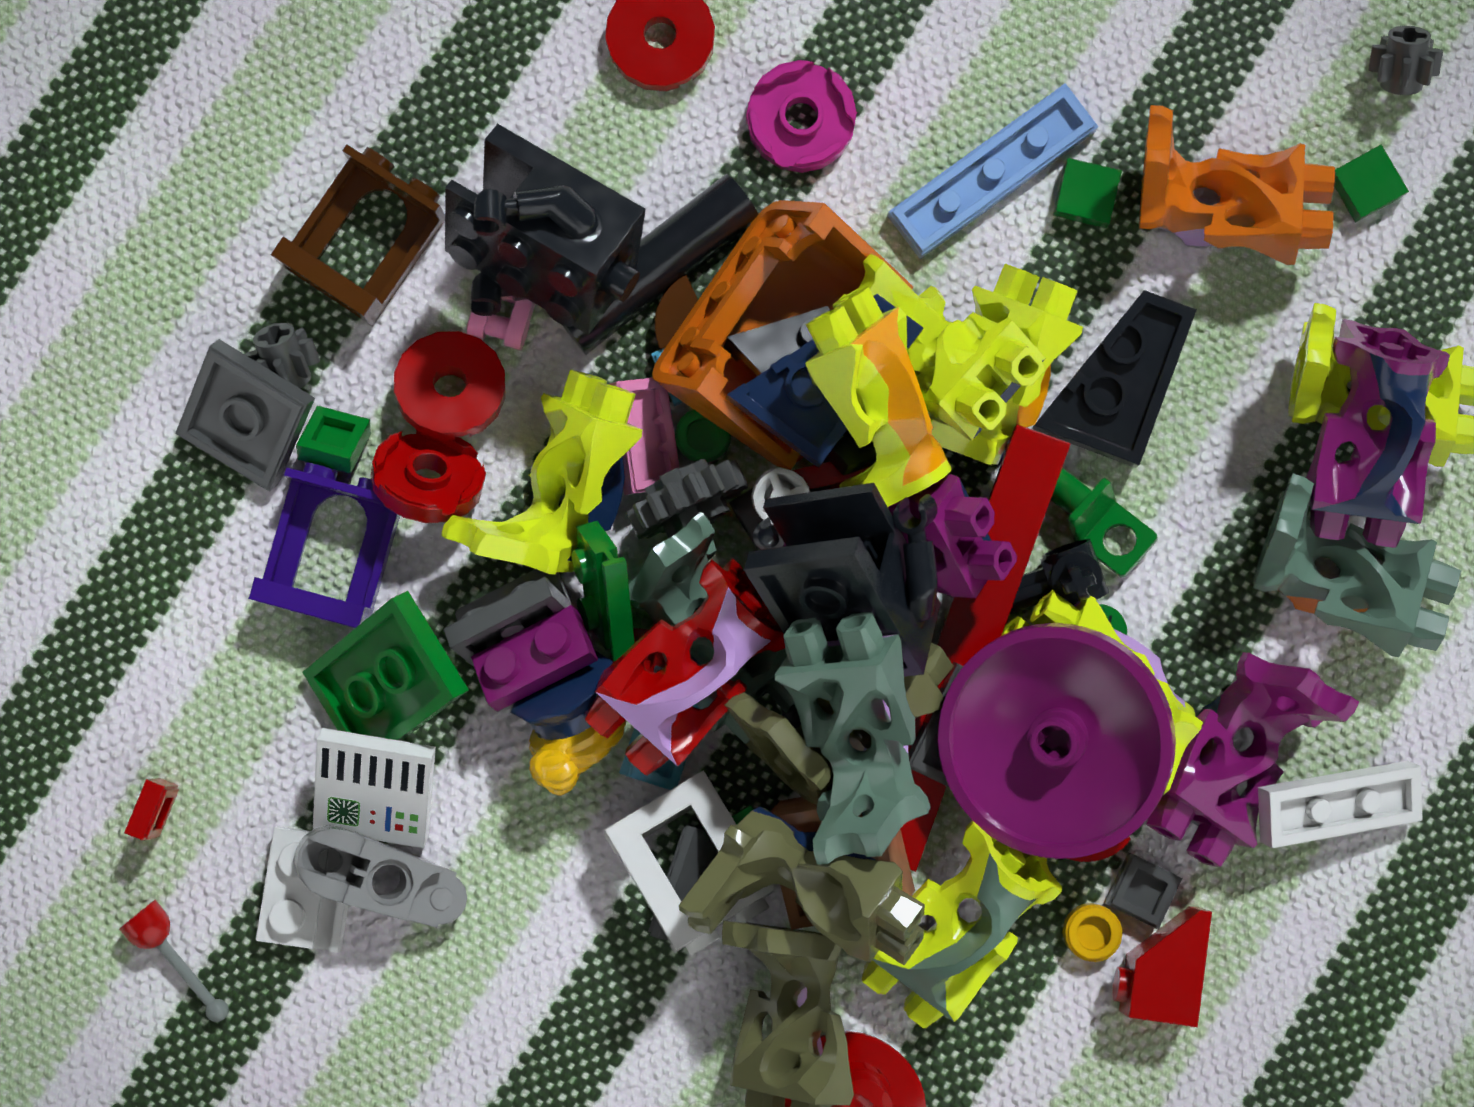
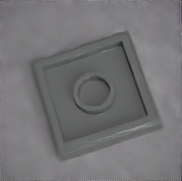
M219 339L208 348L175 434L270 492L281 480L315 398Z

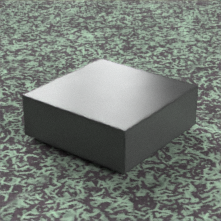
M1128 852L1104 903L1159 930L1183 878Z

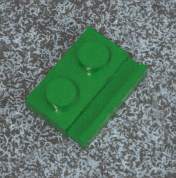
M594 521L576 526L578 549L572 551L571 557L576 577L583 584L584 597L577 599V609L586 630L594 631L604 648L611 650V659L615 662L634 644L627 563L624 557L618 558L617 547L600 523Z

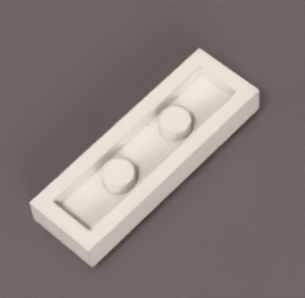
M1409 761L1258 787L1260 843L1271 848L1422 821L1421 766Z

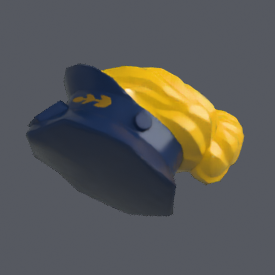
M596 650L594 651L598 661L513 704L510 713L530 723L533 728L529 739V749L532 755L529 770L532 778L538 785L545 787L549 792L557 796L570 792L576 785L580 774L588 770L593 764L599 763L611 751V748L618 744L624 734L626 721L608 739L601 736L585 721L587 711L598 695L595 690L600 676L613 663L611 659Z

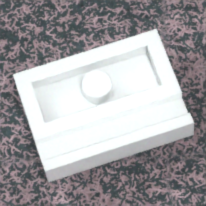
M280 826L274 827L256 941L309 949L316 948L336 953L340 952L348 905L323 898L310 891L298 877L294 864L296 848L302 838L310 831ZM334 849L322 851L318 858L319 866L326 871L334 870L340 863L339 853Z

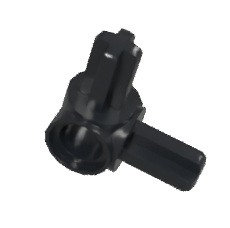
M1091 539L1075 541L1043 554V559H1040L1043 568L1023 575L1009 614L1037 605L1040 599L1052 590L1073 606L1079 601L1090 598V596L1097 600L1107 595L1109 590Z

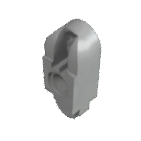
M325 825L314 828L302 838L296 848L294 864L298 877L310 891L323 898L436 928L439 924L443 925L453 922L461 916L466 907V889L462 882L456 878V872L343 827ZM334 849L339 853L340 863L334 870L326 871L319 866L318 858L322 851ZM395 865L400 873V881L396 889L385 895L375 893L372 886L375 872L382 866Z

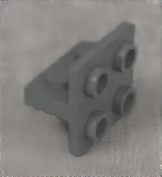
M535 569L457 609L455 613L457 622L444 628V632L450 648L474 667L471 659L472 655L572 604L559 572H556L554 575Z

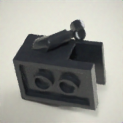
M497 123L484 141L483 191L476 194L454 180H451L445 187V251L463 268L468 270L476 269L481 272L475 276L471 286V310L474 314L480 316L495 315L501 310L502 297L512 296L513 301L528 299L545 309L548 315L557 323L567 327L574 326L589 335L613 301L618 299L624 302L638 282L640 272L637 271V263L646 209Z
M875 483L765 499L763 508L768 517L760 522L753 532V540L760 550L749 552L743 570L782 632L785 634L792 622L796 620L816 618L821 622L826 641H837L839 638L836 628L842 618L851 614L872 612L882 636L898 634L901 639L904 677L924 675L941 603L937 597L938 576L933 541L926 540L925 527L936 518L938 513L935 499L928 494L920 499L919 512L921 519H917L911 514L908 497L896 506L892 516ZM771 522L776 528L779 534V538L773 533L771 528ZM902 532L908 534V543L904 538Z

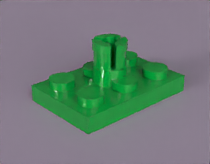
M409 591L387 601L302 672L338 731L398 741L405 739L469 691Z

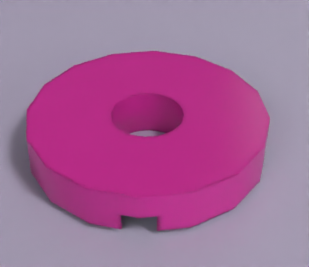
M797 60L779 64L760 78L750 96L746 121L751 142L764 159L780 169L804 173L823 169L842 155L852 140L857 112L852 91L839 74L830 68L825 69L822 66L814 65V62ZM804 103L814 109L817 115L814 125L807 129H797L788 123L785 114L794 104Z

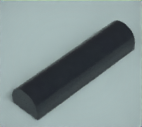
M725 174L643 237L640 243L637 271L640 272V276L630 296L624 302L615 299L589 335L574 326H563L582 352L587 355L662 297L674 282L685 275L689 276L742 235L751 222L759 215L749 197L731 176Z

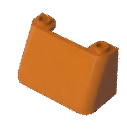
M775 201L766 206L751 222L654 365L653 379L673 396L774 465L791 470L795 463L800 461L803 456L726 400L728 393L743 383L746 384L757 377L742 359L736 362L731 354L723 348L727 337L828 306L830 310L834 309L832 305L843 294H849L859 288L865 276L863 261L869 254H873L883 260L911 289L914 286L825 203Z

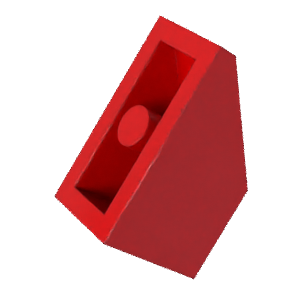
M1188 906L1126 954L1125 967L1116 968L1113 980V1001L1120 1002L1119 1011L1129 1018L1198 1028L1212 911Z

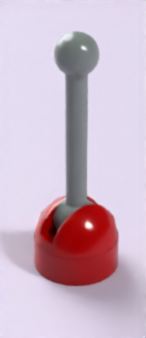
M156 899L119 928L120 932L132 945L141 949L158 948L204 1003L206 1006V1016L209 1020L220 1022L227 1017L229 1012L227 1003L212 996L168 943L167 937L170 932L169 916Z

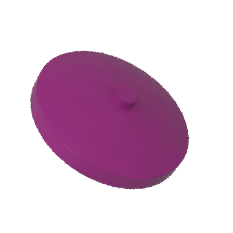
M1044 623L1022 627L996 638L983 647L963 666L953 680L941 709L938 727L939 756L942 769L955 799L964 812L982 830L997 841L1023 853L1045 858L1064 859L1088 856L1102 852L1128 838L1140 828L1158 805L1168 786L1175 760L1176 737L1172 712L1159 682L1150 669L1138 656L1115 639L1101 632L1073 624Z

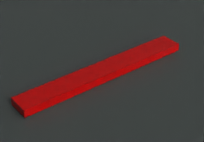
M1018 424L1015 425L988 499L995 512L994 525L989 530L988 535L992 541L1010 542L1017 555V561L1005 580H988L976 598L953 597L936 645L943 649L952 664L956 662L964 666L978 651L1002 635L1071 443ZM944 678V679L940 682V684L937 686L939 690H940V688H941V686H942V684H943L945 678ZM927 714L915 718V738ZM908 745V753L912 745ZM911 769L914 783L926 794L931 806L928 814L912 819L900 828L910 870L916 872L947 786Z

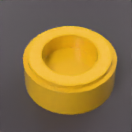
M1086 903L1077 906L1067 915L1063 924V938L1066 946L1074 955L1085 961L1099 962L1111 957L1119 948L1122 940V927L1119 919L1110 909L1099 904Z

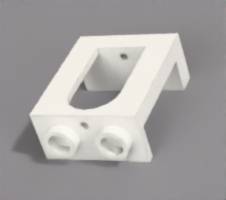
M704 770L604 830L606 840L615 855L618 854L670 941L672 951L676 953L686 947L691 956L721 937L716 929L710 935L698 932L688 926L689 916L679 911L681 900L644 838L693 809L717 851H720L724 842V833L730 825H736ZM773 884L762 888L746 898L739 899L723 920L728 921L735 917L738 922L746 923L770 908L764 898L775 891Z

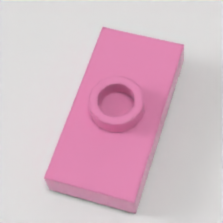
M653 378L613 382L609 385L617 386L636 394L627 422L642 429V438L623 455L624 495L645 493V488L659 480V476L675 468H680L668 391Z

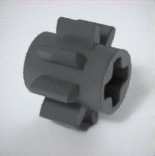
M1397 26L1389 30L1388 36H1381L1380 45H1372L1368 71L1378 72L1377 81L1381 82L1380 86L1389 93L1397 95L1416 94L1423 89V85H1430L1432 76H1439L1443 50L1433 48L1434 40L1431 39V34L1427 30L1416 26Z
M275 323L259 330L253 338L256 350L245 353L246 356L298 388L304 387L311 379L308 366L320 362L313 339L307 338L303 328L295 331L294 327L288 323Z

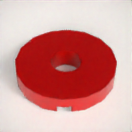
M616 0L607 17L605 40L612 62L627 81L645 90L667 92L680 88V85L687 83L691 79L693 81L703 73L713 55L715 25L709 7L703 0ZM664 23L674 29L676 38L668 47L655 48L645 40L646 31L654 24Z
M461 331L435 332L416 340L401 355L394 371L395 399L404 420L419 433L438 440H455V437H463L468 434L471 437L483 432L498 417L506 398L505 370L497 353L480 338ZM454 375L461 378L465 382L466 387L459 395L446 397L439 394L435 390L434 385L441 377Z
M417 430L416 434L402 436L403 431L390 435L377 447L370 474L373 491L385 507L403 518L423 523L447 522L452 515L461 517L467 515L479 503L486 476L484 464L481 466L477 459L478 452L469 442L462 438L455 437V440H438L421 434ZM429 469L439 473L441 477L425 478L415 471Z

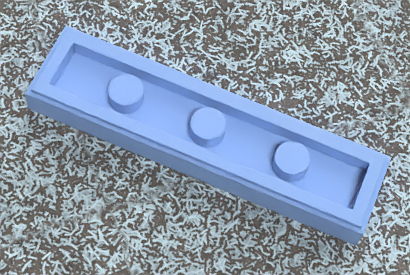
M1065 83L888 212L887 216L918 258L922 259L1096 132L1099 126Z

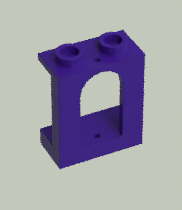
M305 462L303 472L286 467L284 476L291 479L285 503L263 579L254 578L248 599L356 628L373 614L400 515L384 506L373 491L371 479L360 477L358 485L354 486L336 481L338 471L317 464ZM335 496H349L357 500L364 508L367 517L366 531L346 601L294 588L313 517L318 507L325 500Z

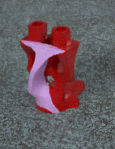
M733 558L723 568L712 559L704 566L699 583L708 595L693 615L674 627L661 619L621 657L605 669L600 676L595 690L598 695L588 709L585 721L607 739L626 720L641 734L626 748L625 755L644 775H649L669 759L676 766H679L716 722L729 711L725 704L733 696L746 691L747 685L740 679L734 682L731 680L739 669L750 658L767 650L777 652L785 648L784 633L742 566ZM698 637L708 638L714 647L713 658L706 664L699 665L691 659L690 648ZM659 652L665 654L667 658L666 665L656 673L646 670L643 663L649 654ZM717 690V697L708 707L698 709L693 706Z

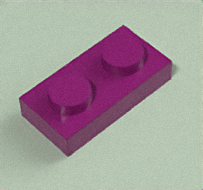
M572 605L471 656L487 703L497 712L598 661L581 615Z

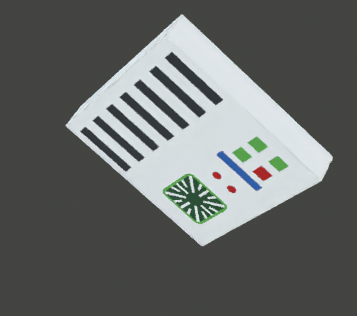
M322 728L317 738L313 829L325 825L339 826L377 841L425 848L429 835L436 747Z

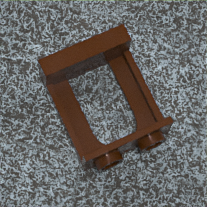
M346 144L342 151L348 161L293 241L291 242L283 236L270 255L283 268L373 327L444 223L445 214L437 203L441 196L431 187L414 177L407 184L391 173L395 166L378 152L366 147L364 152L360 153ZM374 191H389L404 201L407 209V222L395 243L362 289L319 259L358 202L365 195Z

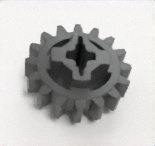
M701 459L693 464L675 468L659 476V480L645 488L647 499L633 504V508L626 511V514L638 539L644 537L648 539L660 532L662 534L666 533L669 539L683 529L701 511L711 524L715 523L714 521L717 518L730 512L726 501L741 495V491L748 488V483L737 460L731 462L726 460L714 467L713 464L708 466L706 460Z

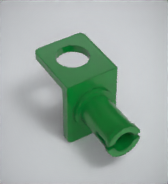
M1062 468L1051 501L1070 515L1068 523L1074 541L1091 539L1097 559L1119 577H1126L1157 542L1156 532L1116 502L1112 483L1105 477L1091 490ZM1117 526L1127 527L1136 535V545L1133 550L1121 556L1109 553L1103 544L1106 533Z

